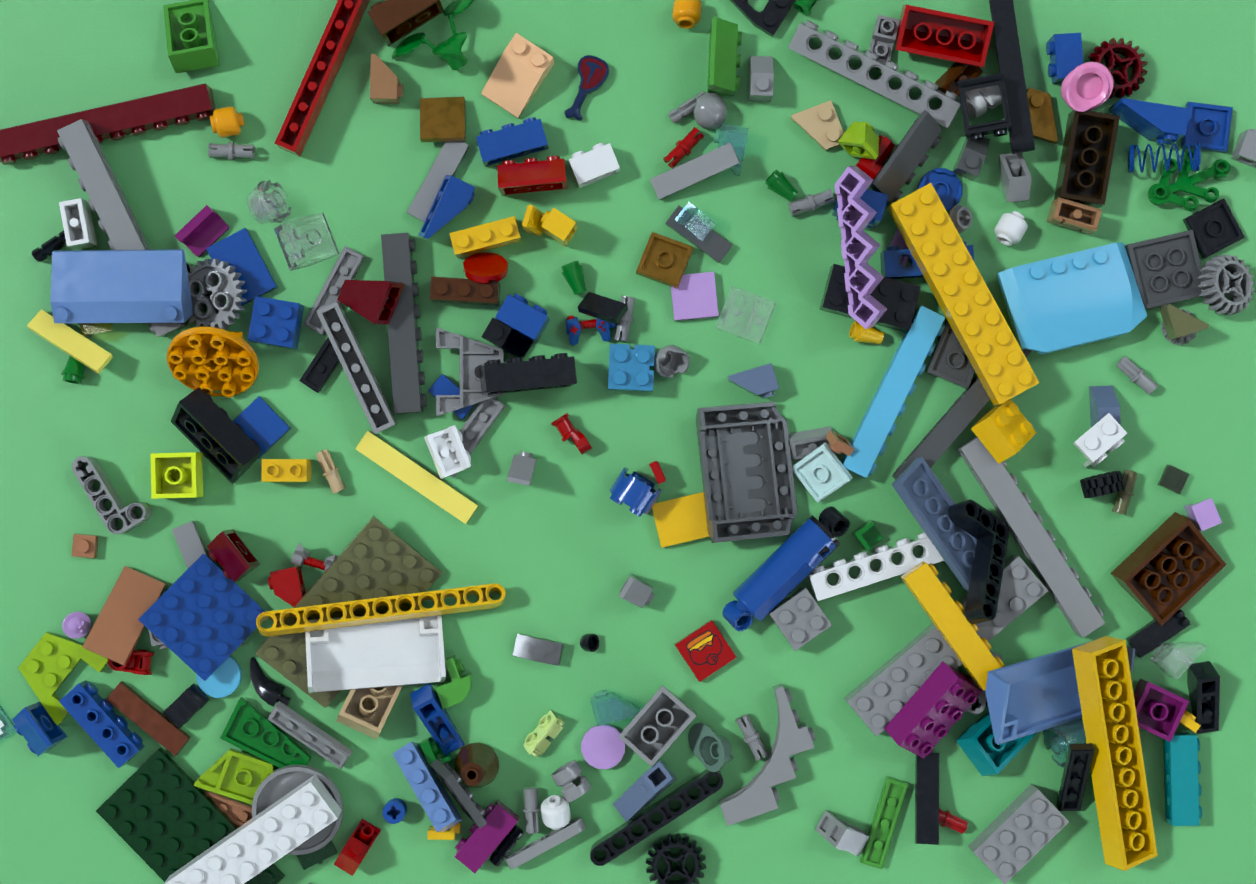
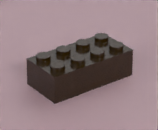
M1073 110L1068 114L1054 200L1060 197L1094 208H1100L1105 205L1120 116L1088 110L1084 112Z

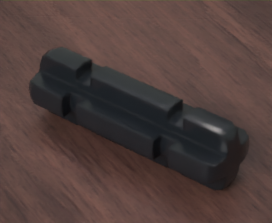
M64 230L59 233V236H54L42 244L41 248L37 247L31 252L36 261L41 262L47 258L46 255L50 256L53 251H58L64 247L66 243Z
M516 825L510 830V835H507L498 846L497 852H494L490 857V862L497 867L500 866L504 857L515 846L516 840H519L523 835V830Z

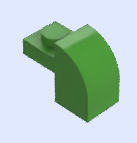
M455 655L445 660L451 681L442 683L435 688L443 709L463 701L472 687V674L462 675V672H464L462 661L460 659L457 660Z

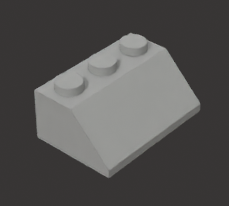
M662 685L618 735V738L652 767L697 715L682 699Z

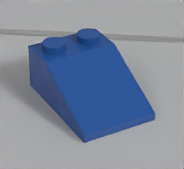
M1126 98L1120 99L1109 108V112L1112 115L1120 116L1119 120L1149 141H1155L1156 145L1170 146V144L1186 136L1190 108Z

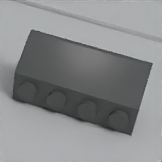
M924 110L916 119L867 188L888 195L886 206L891 202L898 201L903 194L900 189L904 183L909 185L916 174L913 171L916 166L922 167L929 157L926 152L930 147L934 149L942 139L938 136L942 128L928 111Z

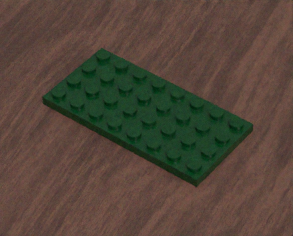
M159 748L96 812L165 882L171 874L237 829V826L201 788L195 787V782L162 748ZM273 863L244 884H278L285 875Z

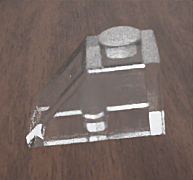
M1199 642L1164 643V645L1161 644L1153 651V657L1150 660L1170 678L1178 680L1207 646Z

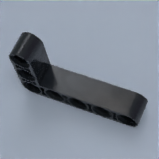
M970 499L951 505L948 509V515L955 525L977 539L965 607V616L968 622L977 624L993 620L996 617L1009 529L1004 521Z

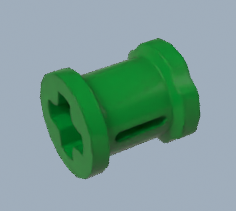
M798 0L793 3V6L803 15L809 16L812 7L820 0Z

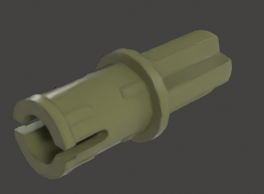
M1131 470L1124 471L1122 479L1125 489L1117 491L1118 494L1112 509L1113 512L1127 514L1131 496H1134L1132 492L1137 479V472Z

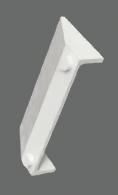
M441 615L305 632L309 693L445 682L446 669ZM313 619L308 621L311 623H316L317 621H319V619Z

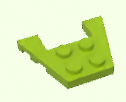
M46 632L18 669L54 723L58 726L61 725L69 714L59 702L61 699L55 695L61 685L81 660L85 661L97 672H102L108 661L107 658L84 649L82 644L74 640Z

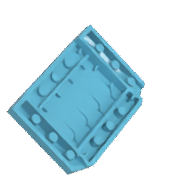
M1112 243L1020 265L999 272L996 275L1014 336L1022 350L1027 349L1036 351L1038 354H1047L1125 335L1147 317L1124 243Z

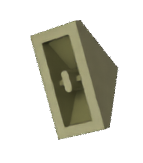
M1170 304L1163 305L1160 308L1169 340L1207 329L1209 324Z

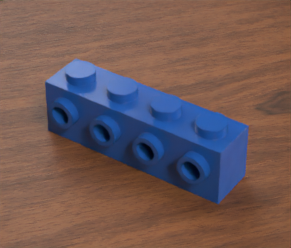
M83 681L77 684L59 702L111 761L120 768L145 747L142 743L143 740L136 732H132L127 727L128 723L122 716H118L112 710V704L106 699H102L97 693V687L93 683Z

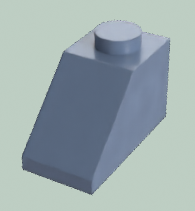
M772 363L727 377L729 382L755 396L761 395L762 399L775 395L774 391L779 389Z
M1113 385L1089 386L1091 427L1108 413L1121 425L1120 405Z

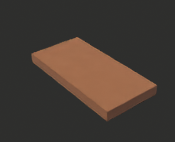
M125 566L82 647L125 666L145 628L138 619L162 596L167 585Z

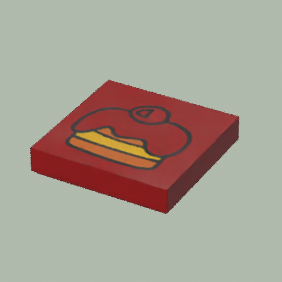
M712 620L675 644L699 682L737 658Z

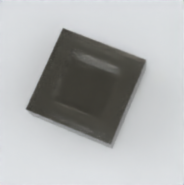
M1166 465L1157 485L1180 494L1189 474L1171 465Z

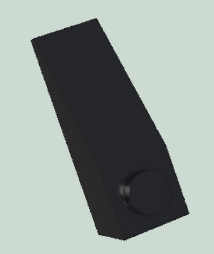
M1210 661L1188 664L1187 684L1192 715L1196 717L1195 722L1201 725L1196 734L1219 731L1220 676Z

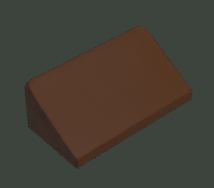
M955 62L935 84L939 86L938 90L944 93L948 90L960 97L958 81L977 78L983 71L979 66Z

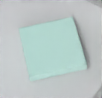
M826 442L792 466L795 475L817 503L853 478Z

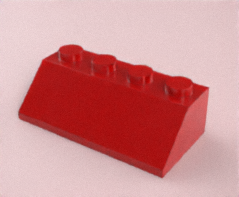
M903 5L895 50L984 67L994 22Z

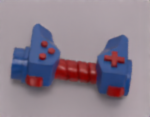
M568 316L565 319L567 335H569L572 346L578 344L582 329L597 328L602 340L610 341V329L616 328L615 324L598 318L579 321L577 317Z

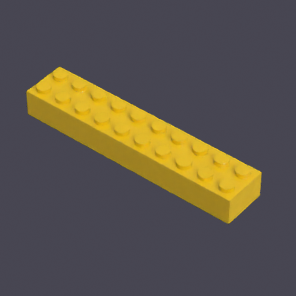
M932 183L888 206V212L992 404L1000 405L1039 384L1036 375Z
M1104 636L1073 648L1072 653L1086 744L1093 743L1094 747L1090 770L1104 861L1106 865L1126 871L1158 856L1126 640Z

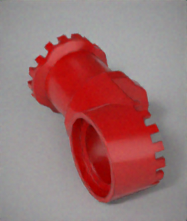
M566 413L560 419L558 418V420L552 422L551 425L557 428L563 442L571 438L583 455L591 450L592 447L578 428L575 429L568 418L569 414Z

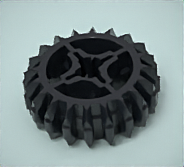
M669 833L667 834L668 841L660 837L661 845L655 842L652 844L656 851L648 850V855L652 858L646 859V864L651 865L646 868V872L653 873L649 877L650 881L657 880L655 884H700L696 877H704V873L700 870L706 869V864L701 863L706 858L705 855L700 854L703 851L701 846L694 848L697 844L696 840L688 843V835H685L684 839L680 840V833L676 834V839H672V835ZM674 847L684 849H681L678 853H671L670 851H666L667 849ZM689 854L694 858V867L691 872L684 864ZM660 856L667 863L663 874L660 873L657 867ZM678 860L680 861V866H679V867H678L677 865H675L674 867H672V861H674V862H678ZM676 874L685 877L681 880L668 879Z

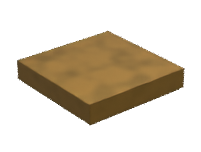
M465 97L420 98L421 142L466 141Z
M652 232L636 274L678 289L694 247Z

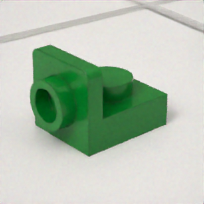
M430 737L422 740L420 743L430 769L432 768L430 764L436 759L442 764L447 763L449 765V761L453 757L452 754L449 753L438 757V754H440L439 747L435 741L432 742Z

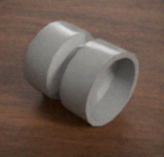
M576 760L568 762L551 774L556 785L562 787L561 793L568 803L581 797L592 788L586 776L580 775L582 770Z

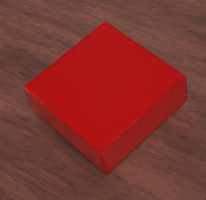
M658 461L650 463L649 466L657 483L665 482L666 478Z

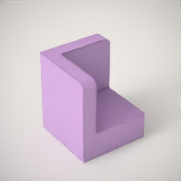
M1211 498L1194 505L1188 504L1184 506L1188 518L1199 531H1204L1222 523Z

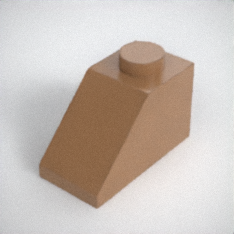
M371 54V101L373 103L400 104V97L404 96V85L400 83L398 77L376 54Z

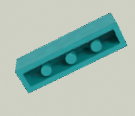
M1175 732L1171 742L1163 739L1165 821L1172 826H1200L1199 819L1202 818V808L1199 805V796H1201L1202 789L1200 783H1198V774L1201 772V764L1198 760L1200 740L1192 732Z

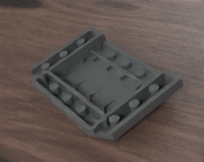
M775 402L697 409L696 428L707 528L711 543L790 534L792 521L797 514L788 426L784 417H781L776 409Z

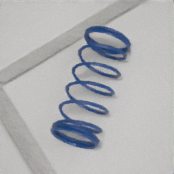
M1198 142L1194 145L1193 161L1191 148L1188 143L1183 147L1181 161L1179 160L1177 145L1173 143L1169 153L1168 164L1165 147L1163 144H1160L1157 150L1155 166L1150 144L1146 146L1143 164H1141L1138 145L1130 144L1128 156L1129 173L1134 172L1135 148H1137L1140 172L1143 173L1148 147L1151 153L1152 169L1155 173L1161 146L1166 172L1169 171L1174 146L1177 155L1178 171L1181 172L1186 145L1189 150L1191 171H1199L1201 162L1200 143Z

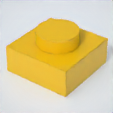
M1185 710L1180 724L1195 733L1201 726L1195 722L1196 717Z

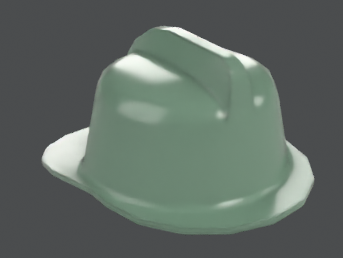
M703 723L694 724L690 728L688 734L690 748L708 771L717 772L723 767V764L733 759L731 745L724 736L716 735L710 727Z

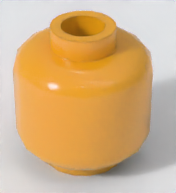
M674 0L673 21L681 28H693L701 20V1Z
M233 106L215 109L213 115L210 116L213 133H217L221 138L238 135L241 132V126H245L242 112L237 113L236 108Z

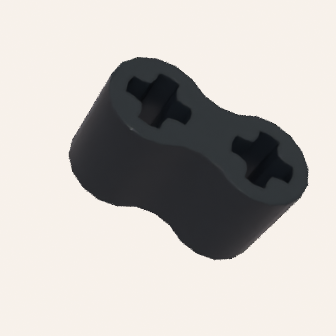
M192 684L163 714L180 729L210 699L195 684Z

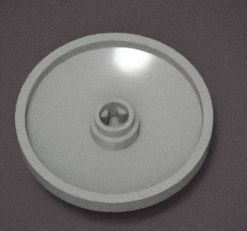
M288 765L275 770L260 784L252 802L253 818L313 775H317L342 811L337 820L288 853L292 855L309 854L327 845L337 833L343 818V800L337 785L323 771L308 765Z

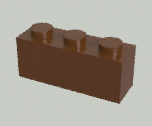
M431 276L430 300L433 302L499 306L501 284L499 281L495 282V280H489V283L482 284L464 278Z

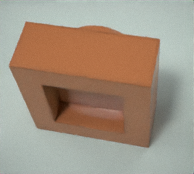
M830 430L825 436L830 443L829 447L838 454L842 452L850 456L854 451V447L849 440Z
M74 534L72 556L97 558L99 535Z

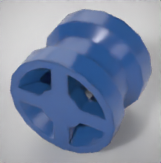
M400 798L390 799L383 808L382 814L384 819L390 824L399 823L407 813L406 803Z

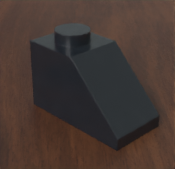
M495 318L491 319L482 335L483 339L511 355L523 357V359L533 343L529 338Z

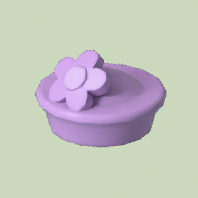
M83 612L68 614L62 623L64 633L74 639L84 637L91 628V620Z

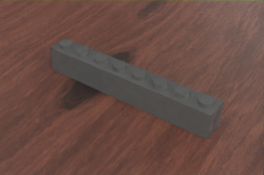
M409 233L381 234L384 281L402 282L405 284L388 325L394 414L423 412V407H427L426 394H422V385H425L424 371L421 372L420 363L424 362L423 350L419 349L418 342L422 340L421 327H417V318H420V306L416 305L415 296H419L418 283H414V274H417V263L412 258V252L416 251L415 239L411 238Z

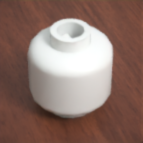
M1016 211L1004 213L994 228L996 240L1006 246L1018 244L1028 228L1024 220L1025 217Z
M552 795L542 802L541 815L545 826L559 830L570 822V806L564 797Z

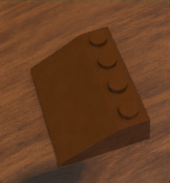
M1175 512L1110 574L1160 626H1163L1226 566V563L1191 520Z

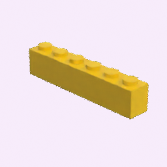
M922 561L902 575L901 579L978 687L985 691L988 671L1005 667V665L998 656L993 657L989 651L992 647L984 637L981 639L976 631L979 629L976 624L969 623L963 615L965 609L958 600L953 601L949 595L952 593L951 589L945 582L941 583L936 577L939 574L936 568L931 563L927 564Z

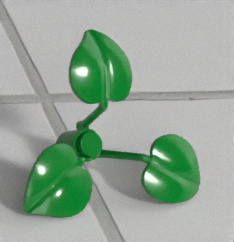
M455 0L445 8L443 14L448 16L453 33L447 40L435 46L427 38H424V32L415 33L400 42L392 54L393 60L395 57L413 52L421 44H427L433 49L434 55H440L442 60L446 59L452 70L463 67L467 60L461 49L467 34L466 32H456L453 19L455 15L465 11L474 0Z

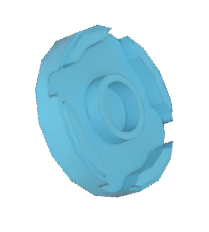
M231 655L206 681L196 674L200 690L214 698H222L232 694L239 687L242 679V669Z

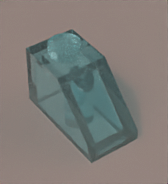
M722 123L721 130L716 129L714 143H718L717 148L732 142L740 164L730 169L734 175L739 176L749 128Z
M607 690L595 692L594 697L590 699L597 727L635 717L640 711V707L614 692L607 693Z

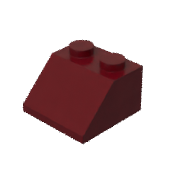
M234 529L222 531L207 546L210 550L208 552L209 556L214 562L221 564L224 568L222 571L225 577L234 582L240 581L260 565Z

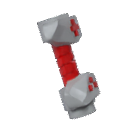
M298 543L292 556L291 564L300 567L304 564L324 570L325 572L338 556L325 557L324 561L310 557L311 552Z

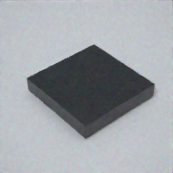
M1224 198L1183 219L1187 230H1193L1197 249L1203 259L1245 238Z

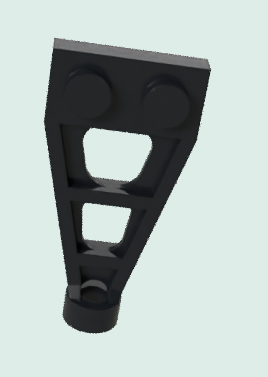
M748 0L730 1L755 27L773 37L796 0H769L761 12L755 11L749 5Z

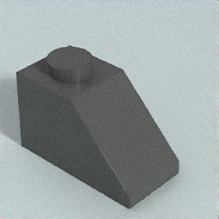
M966 138L953 172L971 181L978 177L987 155L990 139L984 138L971 141V138Z

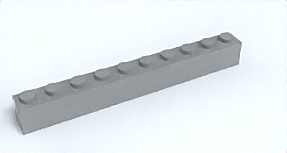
M80 119L57 130L60 136L58 137L59 144L64 150H67L70 156L68 162L80 177L78 179L79 185L83 191H87L90 197L88 203L100 218L98 220L99 226L104 233L107 232L110 238L108 244L111 250H151L89 122ZM186 322L148 323V326L154 335L164 337L187 326Z
M977 436L958 447L957 451L1002 521L1007 524L1011 535L1075 634L1084 638L1104 625L1105 622L1102 619L1104 617L1103 612L1097 605L1094 606L1090 598L1092 596L1085 586L1082 587L1078 582L1080 577L1073 567L1069 568L1066 560L1068 559L1061 549L1056 548L1053 543L1055 541L1054 536L1049 530L1044 529L1041 524L1043 519L1037 511L1033 512L1029 506L1031 504L1029 497L1018 489L1017 485H1019V482L1012 473L1009 474L1006 470V462L1003 461L998 464Z

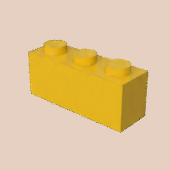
M515 216L449 233L457 258L522 241Z

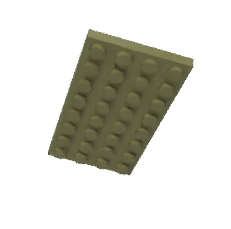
M373 515L294 608L426 592L439 578L442 571ZM401 603L399 609L409 611L411 605L409 603ZM381 605L377 607L376 611L379 614H386L389 609ZM358 608L353 614L355 616H364L366 611ZM334 611L330 615L331 618H342L343 616L340 611ZM311 614L307 620L320 619V616ZM288 617L284 623L287 626H292L296 623L297 619L295 617ZM305 632L270 636L255 651L259 658L324 708L341 691L308 692Z

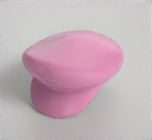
M1083 63L1073 69L1063 80L1061 85L1062 99L1068 107L1075 111H1091L1102 105L1110 97L1114 87L1113 76L1108 68L1101 63Z

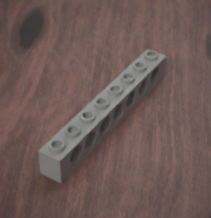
M809 20L806 23L801 21L788 47L789 49L918 114L926 110L938 124L946 128L949 127L961 105L957 94L948 90L944 93L938 90L939 86L928 80L924 83L918 80L919 76L909 70L904 73L898 70L899 66L889 60L884 63L878 60L879 56L869 50L864 53L858 50L859 46L849 40L844 43L838 40L839 36L829 30L824 33L818 30L819 26ZM812 37H819L822 41V46L813 48L810 45V39ZM832 47H839L842 51V56L833 58L829 51ZM852 57H859L861 59L862 65L859 68L851 67L849 60ZM872 67H879L881 69L882 75L879 78L870 76L869 70ZM893 77H898L901 79L902 85L898 88H893L890 86L889 80ZM913 87H918L922 90V94L918 98H913L910 96L909 90ZM933 97L940 98L942 100L941 106L938 108L931 107L929 105L930 99Z

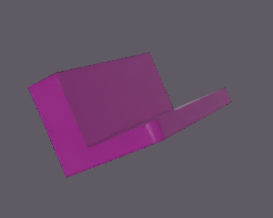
M206 205L174 236L181 243L185 244L195 256L200 257L206 251V248L213 245L230 227L213 208Z

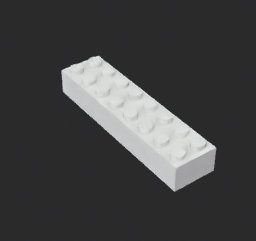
M315 774L175 871L164 884H244L337 820L342 809Z

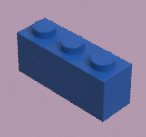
M535 117L523 120V124L516 126L514 123L506 124L501 127V130L493 132V129L480 132V136H476L484 166L549 149L541 119L536 120Z

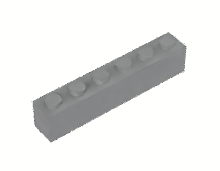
M336 301L317 310V315L374 434L398 424L341 303Z

